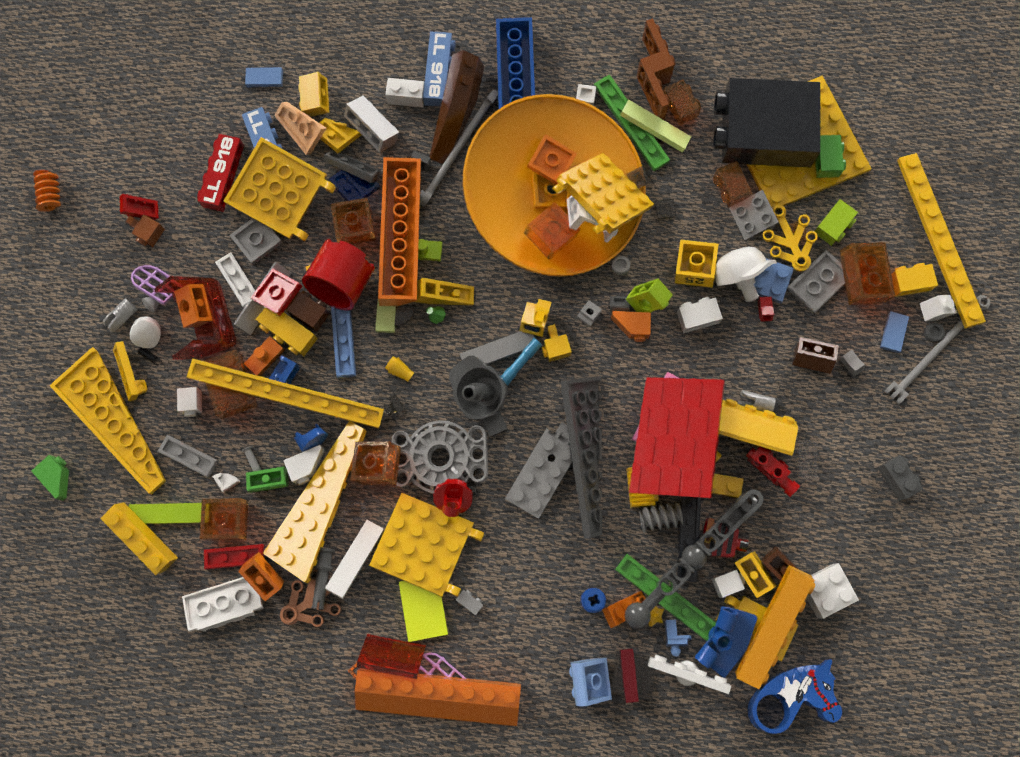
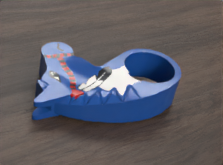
M832 659L825 660L819 665L795 667L769 678L765 685L762 684L760 689L755 691L749 701L748 717L753 726L765 733L777 734L784 732L793 722L803 702L807 706L815 708L818 717L822 721L832 723L838 721L842 716V708L833 692L834 680L836 678L830 672ZM767 695H773L777 699L780 698L784 709L782 722L777 727L771 729L765 727L757 716L758 703Z

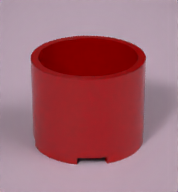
M327 239L303 276L302 283L306 290L321 302L336 309L351 310L374 273L375 266L365 259L366 254L355 246L341 240L339 243Z

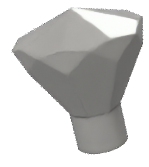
M160 293L155 295L161 300L164 299L163 295ZM151 297L142 298L145 308L155 313L159 302Z

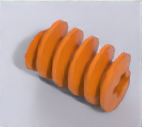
M36 170L33 172L34 189L36 190V209L41 212H49L60 207L61 203L58 201L60 200V195L57 194L60 192V189L57 188L59 182L56 181L59 176L48 170Z

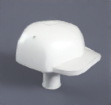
M743 247L733 250L722 256L716 263L715 279L717 286L736 283L737 288L742 290L745 301L752 302L759 297L754 285L756 283L754 277L777 262L776 260H766L762 252L756 247Z

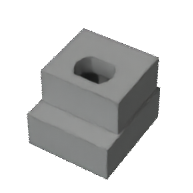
M588 300L577 315V318L591 327L602 313V309ZM590 309L591 312L593 311V314L589 315L586 311Z

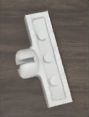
M655 655V658H649V667L675 675L677 680L685 686L698 683L727 694L730 692L731 685L726 683V678L715 675V678L706 676L707 672L700 670L694 662L685 660L681 662L675 661V664L666 662L667 658Z

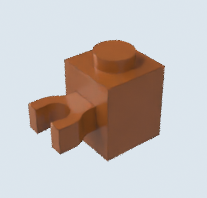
M145 215L142 216L140 221L131 216L126 220V223L134 228L132 234L137 238L135 241L144 247L146 245L154 247L165 230L160 223Z

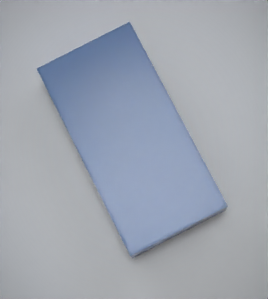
M282 67L246 68V87H282Z
M892 311L888 313L880 348L896 353L901 352L909 316Z

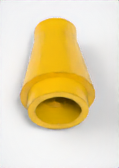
M393 356L385 367L389 374L404 379L407 382L414 374L399 357Z

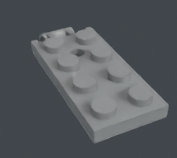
M561 422L555 434L549 432L550 430L546 428L505 498L538 519L572 463L567 424ZM553 454L555 461H548V456Z

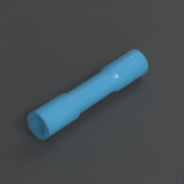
M533 338L524 348L521 355L501 375L507 386L525 363L542 346L537 339Z

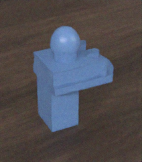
M665 620L666 647H671V654L677 657L681 652L679 646L688 645V641L692 640L690 635L677 636L676 620Z

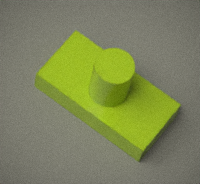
M419 239L418 260L441 261L443 243Z

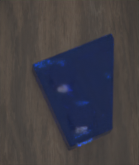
M340 170L329 178V182L335 185L337 192L352 208L380 188L379 183H370L344 170Z

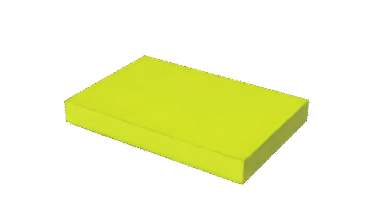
M400 581L399 587L408 642L448 635L442 597L406 581Z

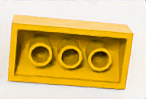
M732 399L723 400L719 434L791 456L793 455L798 432V425L795 419L789 416H776L774 412L769 410L759 411L752 405H739Z

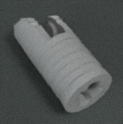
M124 298L103 319V324L108 326L110 332H115L138 308L127 298Z
M741 390L740 395L753 399V402L739 400L737 402L739 405L745 406L748 404L756 407V410L759 411L769 410L773 412L775 398Z

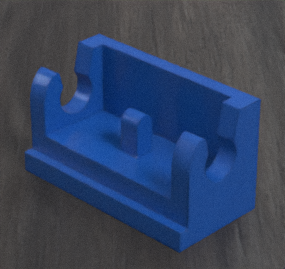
M281 355L280 361L269 379L291 384L301 367L294 361Z

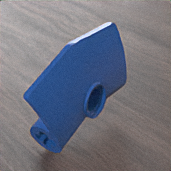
M725 606L721 607L716 625L709 631V639L695 655V658L707 668L711 667L725 678L746 652L757 616L742 610Z

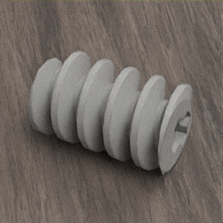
M678 502L673 504V508L668 503L665 509L663 505H658L657 510L654 506H651L650 512L646 507H643L642 513L639 511L644 533L647 526L650 527L651 531H654L655 525H657L659 530H662L663 524H665L667 529L670 528V523H673L675 528H677L679 521L683 525L682 512Z

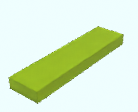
M209 503L129 504V508L145 524L208 523Z

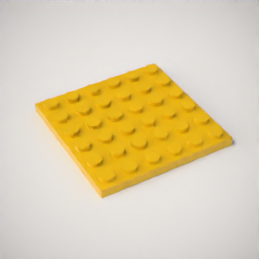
M823 75L809 81L820 82V135H841V142H844L843 159L846 160V169L839 177L816 178L815 161L811 168L747 164L759 190L764 191L772 208L776 205L786 206L869 172L872 169Z

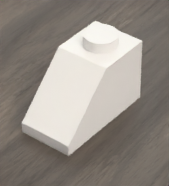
M321 445L283 460L293 483L303 485L310 481L309 478L314 476L325 452Z

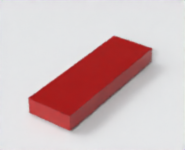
M264 544L205 549L204 570L240 567L258 552L265 558L263 554L265 551Z

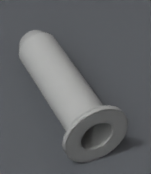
M250 446L243 449L242 452L245 453L252 470H261L253 454V447Z

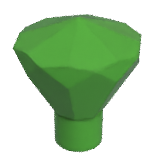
M440 306L428 307L426 310L430 321L435 324L442 322L445 318V310Z

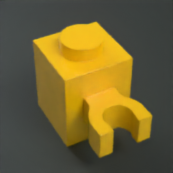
M555 324L548 326L547 330L550 339L544 340V346L541 347L544 358L548 357L549 362L571 356L572 351L567 335L558 336Z

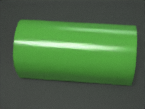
M285 466L246 473L248 493L283 488L289 485Z

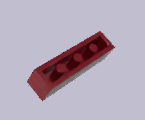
M619 649L625 702H639L633 649Z

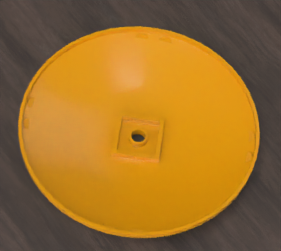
M554 94L533 95L515 100L504 105L486 119L476 132L467 150L463 167V192L469 215L476 229L490 247L504 259L522 269L537 274L561 277L574 276L597 269L616 257L626 247L634 236L643 214L620 227L617 234L609 242L604 241L603 232L597 234L593 230V227L597 225L584 221L577 230L569 228L567 199L571 194L566 189L559 194L549 193L547 186H556V184L527 168V165L546 134L577 153L568 170L604 153L646 195L644 171L638 153L623 129L606 113L589 103L573 97Z

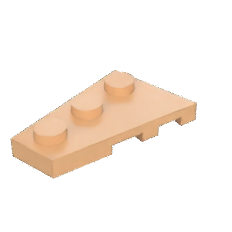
M282 102L274 115L305 155L313 152L327 129L288 102Z

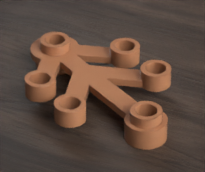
M312 570L309 577L311 580L308 583L304 601L298 605L299 592L303 591L304 583L296 580L291 584L292 592L289 604L284 606L280 612V619L283 623L293 625L297 621L311 623L315 627H320L324 624V617L322 615L311 616L301 613L307 608L311 609L316 579H312L311 575L313 572H317L316 570ZM296 583L301 585L299 590H296L294 587ZM326 590V596L331 594V592ZM325 603L324 610L319 611L337 616L341 613V606L339 604L330 605ZM333 606L338 607V612L335 614L332 612ZM289 611H293L294 616L291 619L287 616ZM316 617L321 618V623L318 625L315 623Z

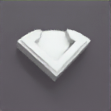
M219 473L212 476L223 493L240 483L237 477L227 473Z

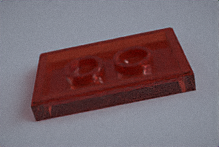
M367 634L357 661V668L417 679L426 645Z

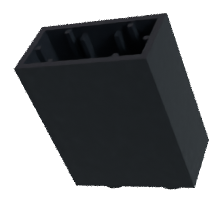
M729 78L725 92H716L714 115H723L722 126L715 127L713 148L722 149V163L811 168L820 154V82Z

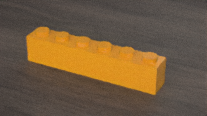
M790 565L788 566L735 671L737 679L757 689H760L762 684H766L771 666L774 667L778 661L777 654L780 648L783 649L787 643L788 638L786 636L789 630L792 631L797 623L795 618L798 612L801 613L806 605L805 599L815 588V580L811 575Z

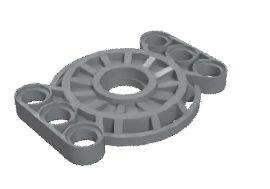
M442 420L429 422L421 426L411 437L404 431H397L392 436V478L394 484L405 488L413 481L422 490L434 494L437 484L444 483L446 479H461L467 483L471 478L476 483H483L488 478L486 431L481 426H473L467 432L456 423ZM437 424H445L444 427H443V426H436V427L433 426V425H437ZM450 425L457 427L461 431L456 432L450 428ZM475 430L482 431L483 435L480 440L473 439L472 434ZM400 435L406 436V442L403 445L397 444V438ZM438 448H445L449 452V461L441 467L434 465L432 462L433 452ZM476 449L483 451V457L479 460L473 457V452ZM405 454L407 457L406 462L402 465L398 464V456ZM478 468L484 471V476L481 479H475L474 471ZM401 473L407 475V481L404 484H400L397 480ZM424 482L430 485V489L423 487L420 483Z

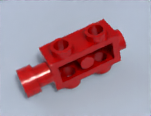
M761 446L757 449L753 447L746 454L747 460L752 466L757 468L776 486L779 485L783 488V492L789 497L799 489L800 485L795 480L791 481L788 478L791 473L788 470V465L782 460L778 461L773 457V452L770 449Z

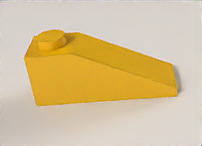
M421 278L417 281V301L414 302L437 305H474V286Z

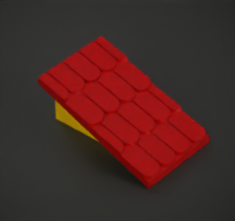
M646 377L629 493L712 498L725 380Z

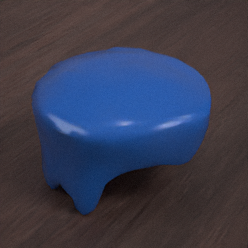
M315 424L316 428L304 435H301L299 432L295 433L296 437L294 439L302 452L321 445L326 440L328 433L321 429L318 424Z

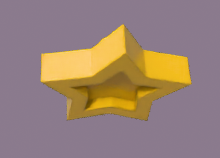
M655 606L650 611L649 626L652 627L657 622L663 623L662 614L664 609Z

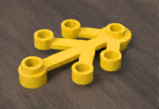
M776 205L772 209L774 213L778 209L782 210L781 214L775 213L786 238L775 235L772 230L768 229L763 232V240L788 247L793 255L782 252L778 246H773L770 249V256L774 259L780 258L791 262L792 267L796 271H805L810 267L811 259L808 255L813 243L817 241L818 235L814 231H809L806 234V243L802 251H800L798 244L805 228L810 223L809 216L803 214L799 217L798 226L793 235L785 218V207ZM803 218H805V219H807L808 222H807V223H801L800 220L803 219ZM770 233L772 237L766 238L765 234ZM814 235L815 239L809 240L808 236ZM773 250H778V251H779V254H778V255H774V254L772 253V251H773ZM803 259L805 263L799 264L797 261Z

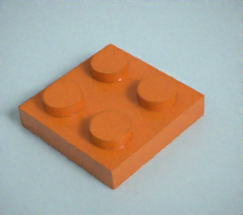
M545 134L527 168L557 185V178L560 174L568 171L577 153Z

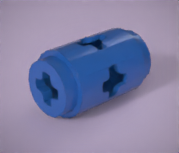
M590 588L581 594L580 604L585 611L597 613L605 607L606 597L600 589ZM595 595V600H597V604H593L591 606V602L588 600V598L593 597Z

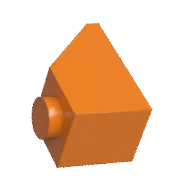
M612 311L611 320L629 338L634 339L636 342H644L646 339H649L651 333L650 312Z

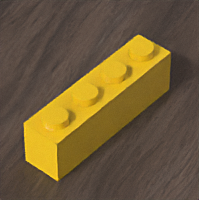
M124 502L114 504L100 518L155 575L165 572L178 559Z

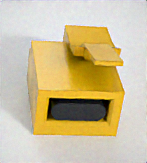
M538 299L537 304L527 302L521 320L520 331L543 337L551 302Z

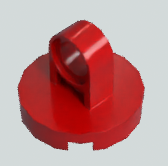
M446 479L444 483L437 484L433 494L434 504L448 517H457L460 513L468 510L473 499L472 490L467 487V483L459 479Z

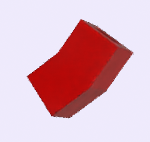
M760 297L758 299L760 322L773 320L772 297Z

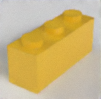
M264 308L255 319L260 324L258 327L266 334L270 331L274 334L273 339L281 345L283 343L289 345L288 350L296 356L299 353L304 357L318 340L312 332L284 312L281 316H278Z

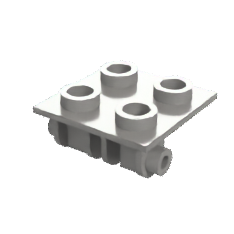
M763 190L729 208L744 240L766 229L771 230L775 228V224L779 223Z

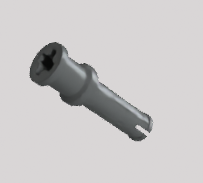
M320 548L318 563L315 566L317 576L311 609L317 610V603L319 601V610H324L325 587L327 586L329 572L333 570L331 562L332 556L335 554L334 549Z

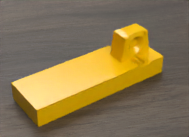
M116 342L113 352L128 401H134L138 395L147 392V385L145 380H135L124 342Z

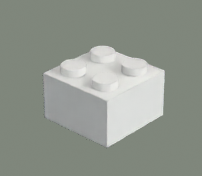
M839 563L831 564L811 575L815 580V588L806 598L817 618L824 619L859 601Z

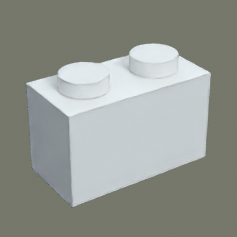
M388 78L385 94L388 104L424 108V81Z
M705 297L694 304L687 302L680 305L681 307L677 311L683 333L720 324L723 319L716 298L710 299Z

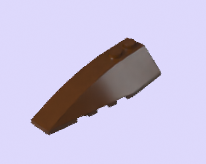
M464 50L452 54L430 152L431 161L442 165L457 144L478 99L484 72V65L480 58Z

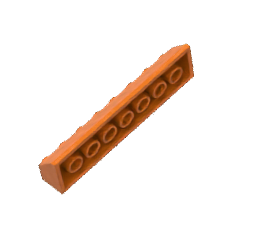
M384 157L378 286L379 306H401L417 301L421 159Z
M360 668L357 670L355 707L356 710L517 726L521 684Z

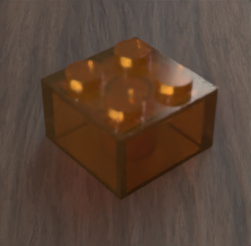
M368 198L331 204L335 236L338 243L340 240L349 244L376 240L372 210Z
M554 202L527 225L524 234L550 260L574 240L581 229L579 227L577 230L569 228L568 215Z
M390 441L355 442L350 480L361 485H397L401 447Z
M242 498L202 499L200 539L207 541L247 540L248 500Z

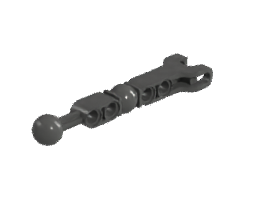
M752 489L740 495L700 537L698 542L684 549L682 557L678 560L679 563L674 564L657 581L656 588L642 603H632L627 607L625 620L629 626L636 629L647 626L651 618L650 611L665 596L675 593L690 577L691 573L702 569L706 565L707 558L711 556L710 552L717 550L762 505L764 499L758 490ZM719 524H724L727 527L726 534H721L718 531ZM705 538H710L713 541L711 549L705 547ZM678 566L685 569V575L682 578L676 575L675 571ZM665 580L671 584L669 592H664L661 588V584Z

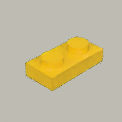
M714 473L712 494L738 498L742 493L743 478Z

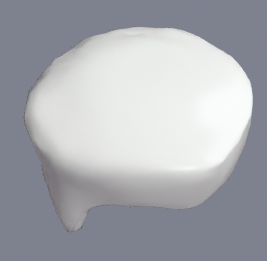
M146 316L136 319L130 331L132 343L142 348H154L161 336L159 323L155 319Z

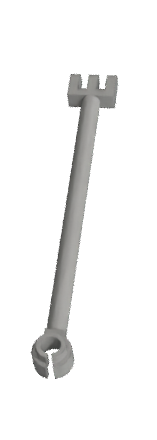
M492 90L487 95L482 106L425 192L423 190L420 191V205L423 207L427 204L482 117L498 96L497 90Z
M980 295L976 297L981 311L989 308L990 299L985 301V305L981 303V300L986 299L987 296ZM960 320L899 385L894 381L884 392L889 393L893 389L894 392L890 397L894 399L899 394L900 397L896 400V403L900 404L909 395L905 389L964 328L962 321Z

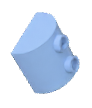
M607 658L571 662L569 673L573 680L572 696L575 698L576 706H589L612 700Z

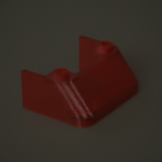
M170 276L154 289L155 293H172L176 304L174 291L186 285L203 284L212 321L199 327H194L197 340H192L187 346L172 356L173 360L200 359L228 350L236 344V337L222 287L216 279Z

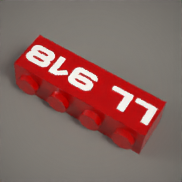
M219 134L217 140L214 141V151L208 159V170L203 175V185L201 190L198 191L197 199L204 208L224 212L226 206L224 199L232 187L244 144L240 138Z

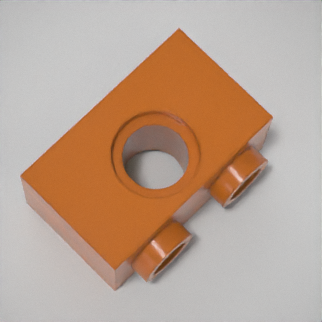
M189 284L174 291L183 328L199 327L212 321L203 284Z
M259 552L245 562L238 571L264 601H267L277 593L285 582Z

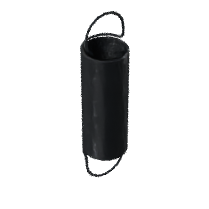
M142 347L137 350L138 354L152 363H155L153 361L156 358L159 359Z

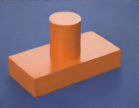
M269 336L260 347L255 348L253 354L244 365L255 375L261 376L285 349Z

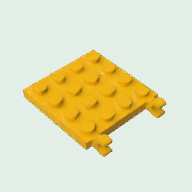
M260 137L224 202L289 239L295 235L299 239L306 241L309 235L297 228L320 187L332 194L336 187L333 183L325 180L327 177L326 173Z
M604 153L560 174L557 178L558 184L552 188L557 194L566 189L597 221L598 225L593 227L597 234L604 230L609 234L650 210L654 205L649 197Z
M401 493L369 566L443 597L445 592L458 597L461 588L448 583L468 536L482 541L484 532L473 529L474 522L459 516L448 517L437 507Z

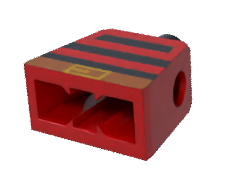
M707 518L705 520L703 534L717 520L713 518ZM719 524L718 531L721 534H726L727 527L724 524ZM736 529L717 550L710 552V557L732 558L735 556L736 550L746 552L748 540L739 539V529ZM705 538V547L708 549L713 547V541L710 538Z

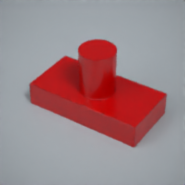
M127 194L119 196L120 214L133 218H142L143 215L153 220L159 218L158 201Z

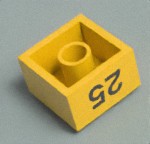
M680 240L675 283L713 288L719 244Z

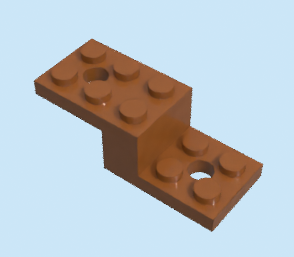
M652 18L646 20L642 38L650 56L640 59L637 79L653 114L665 120L670 101L668 95L664 94L662 85L670 82L675 59L673 55L669 54L668 44L661 37L660 27L658 24H655Z

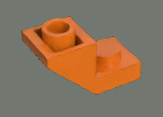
M642 590L602 609L610 628L626 621L625 611L630 604L642 603L646 599Z

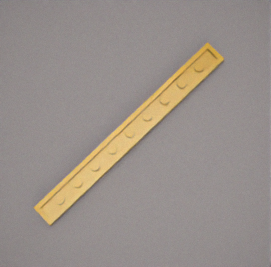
M917 153L900 157L897 160L964 328L985 323L986 320Z
M193 358L187 374V379L378 429L384 409Z

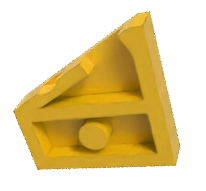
M327 118L319 122L327 128L320 139L336 153L341 152L362 135L358 130L347 127L345 123L334 122Z

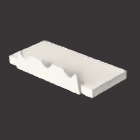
M244 577L182 596L189 632L218 628L229 622H236L248 616H255L254 611L264 609L262 598Z

